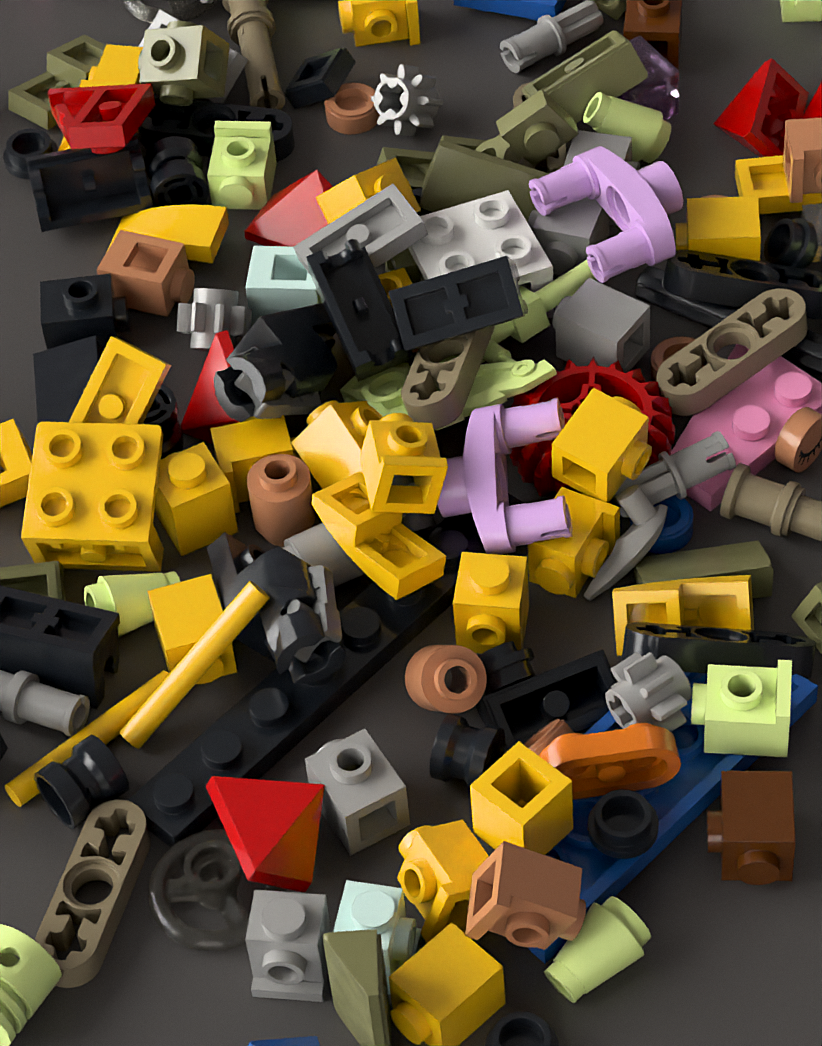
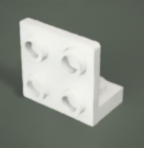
M509 190L420 216L425 224L428 235L408 247L425 280L507 255L516 263L520 277L518 281L519 287L523 286L534 293L553 281V266ZM554 308L546 313L548 318L554 316Z

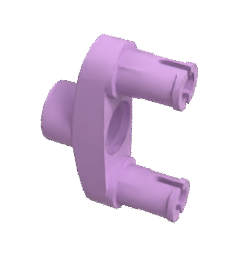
M600 146L574 156L573 163L557 171L529 181L532 202L542 216L549 215L556 209L588 197L590 200L596 199L605 212L623 231L596 245L592 244L586 247L588 266L593 276L600 283H604L611 277L645 263L648 266H653L675 256V240L668 215L682 209L683 196L674 172L664 161H657L636 170L622 158Z
M558 398L547 402L505 409L502 404L474 409L468 422L463 456L446 459L448 469L437 503L439 511L444 518L472 513L486 554L502 555L513 553L516 551V546L560 537H572L571 516L564 495L557 496L555 499L509 506L506 454H511L514 447L556 439L565 426V418Z

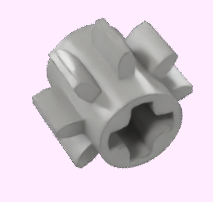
M400 65L398 75L381 73V83L377 86L374 96H371V101L374 102L376 111L380 115L377 120L378 125L394 127L396 135L414 136L416 126L432 128L434 126L432 119L437 114L439 106L443 105V100L439 99L438 92L434 87L437 78L435 76L419 74L418 67Z
M195 288L192 304L178 303L177 332L191 334L190 349L209 351L215 334L226 330L229 332L235 349L236 337H244L251 328L252 309L238 306L239 292L224 289Z
M636 652L610 669L618 682L612 685L611 689L606 692V703L612 716L622 729L637 723H650L672 732L687 722L680 709L686 706L687 701L691 699L692 690L686 675L674 660L667 656L655 659L651 652L642 657Z

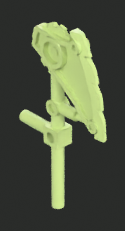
M587 260L534 293L523 286L519 287L521 296L527 304L528 313L525 314V317L495 325L481 362L486 361L489 364L480 365L461 415L449 425L434 429V431L465 420L464 417L470 416L471 412L476 408L502 404L507 401V398L525 393L557 375L556 369L546 360H542L537 364L532 360L515 361L511 358V353L498 343L509 336L523 343L549 327L550 323L547 312L557 307L566 296H572L588 278L597 281L588 266ZM459 355L445 358L438 363L450 361ZM408 362L401 363L359 382L356 376H354L340 389L344 401H367L369 406L376 409L383 417L392 413L408 415L401 398V390L411 366H409Z

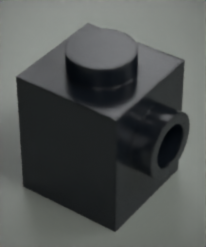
M111 273L40 282L41 327L47 350L95 335L104 350L111 336L120 338L121 332H130L126 296H115Z

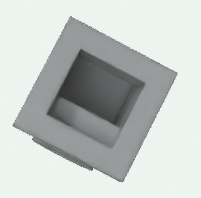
M254 890L245 939L253 974L252 997L323 1002L328 975L323 935L332 932L326 895Z

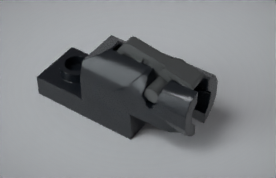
M320 303L268 314L257 319L226 359L231 366L225 370L215 372V394L219 405L230 418L239 422H245L253 419L281 418L282 415L311 414L316 408L321 406L319 395L337 369V361L331 351L335 344L333 336L336 331L324 304Z
M226 532L207 547L224 610L249 581L258 585L270 597L235 639L276 663L280 675L289 669L294 684L316 683L328 678L342 666L346 657V651L342 641L340 612L336 610L333 574L323 565L311 566L281 547H275L267 552L253 544L247 547Z

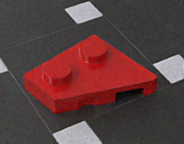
M152 83L54 88L48 90L51 113L70 148H91V151L95 154H110L126 147L155 106Z

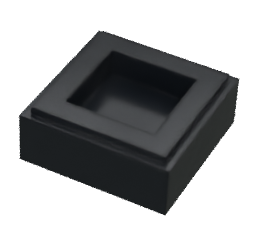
M346 47L307 58L289 83L284 95L294 109L335 97L356 61Z

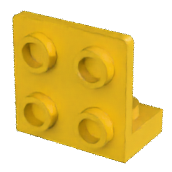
M44 421L37 424L21 539L34 563L59 561L63 565V569L161 572L164 548L153 524L164 436L159 425Z

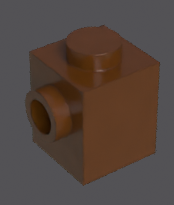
M627 0L623 36L631 42L647 74L678 75L682 37V0Z
M721 771L720 810H707V853H721V880L743 881L751 885H766L774 881H792L796 843L792 771Z

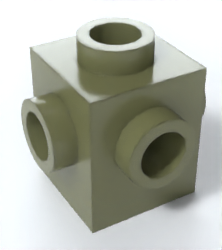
M171 21L167 24V28L145 29L143 50L138 58L139 83H152L153 92L159 95V100L174 106H188L192 104L193 99L224 97L230 44L204 25H197L187 21Z

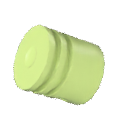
M0 924V1046H10L16 1037V1033H20L27 1019L33 1016L58 983L62 974L59 965L39 943L21 931Z

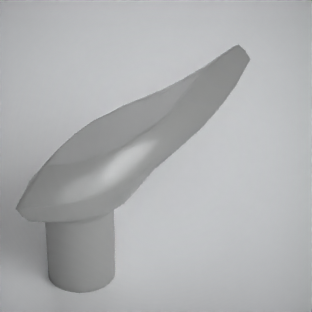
M637 484L628 487L617 497V501L630 517L633 524L616 540L612 554L591 581L583 595L589 601L608 590L630 572L651 549L662 532L668 506L659 504L653 507Z

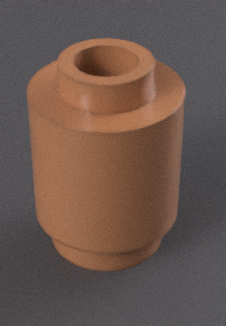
M274 454L257 461L250 468L247 475L253 523L256 530L269 543L276 546H284L285 539L311 528L315 522L316 512L311 505L313 491L310 471L301 459L288 454Z
M458 645L426 646L412 656L405 671V686L411 699L420 707L436 712L454 714L471 709L482 698L487 683L486 670L481 659L472 650ZM450 669L452 681L449 689H447L444 678L446 672Z

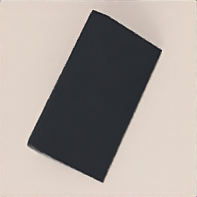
M602 649L484 696L475 706L485 726L490 724L504 729V755L518 741L524 744L535 733L557 719L565 720L574 733L593 726L609 711L605 695L617 681L610 670V664Z

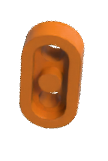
M637 723L624 729L591 734H564L555 738L539 755L572 780L573 800L603 796L611 791L620 789L637 791L654 788L671 780L681 767L674 735L669 730L650 723Z

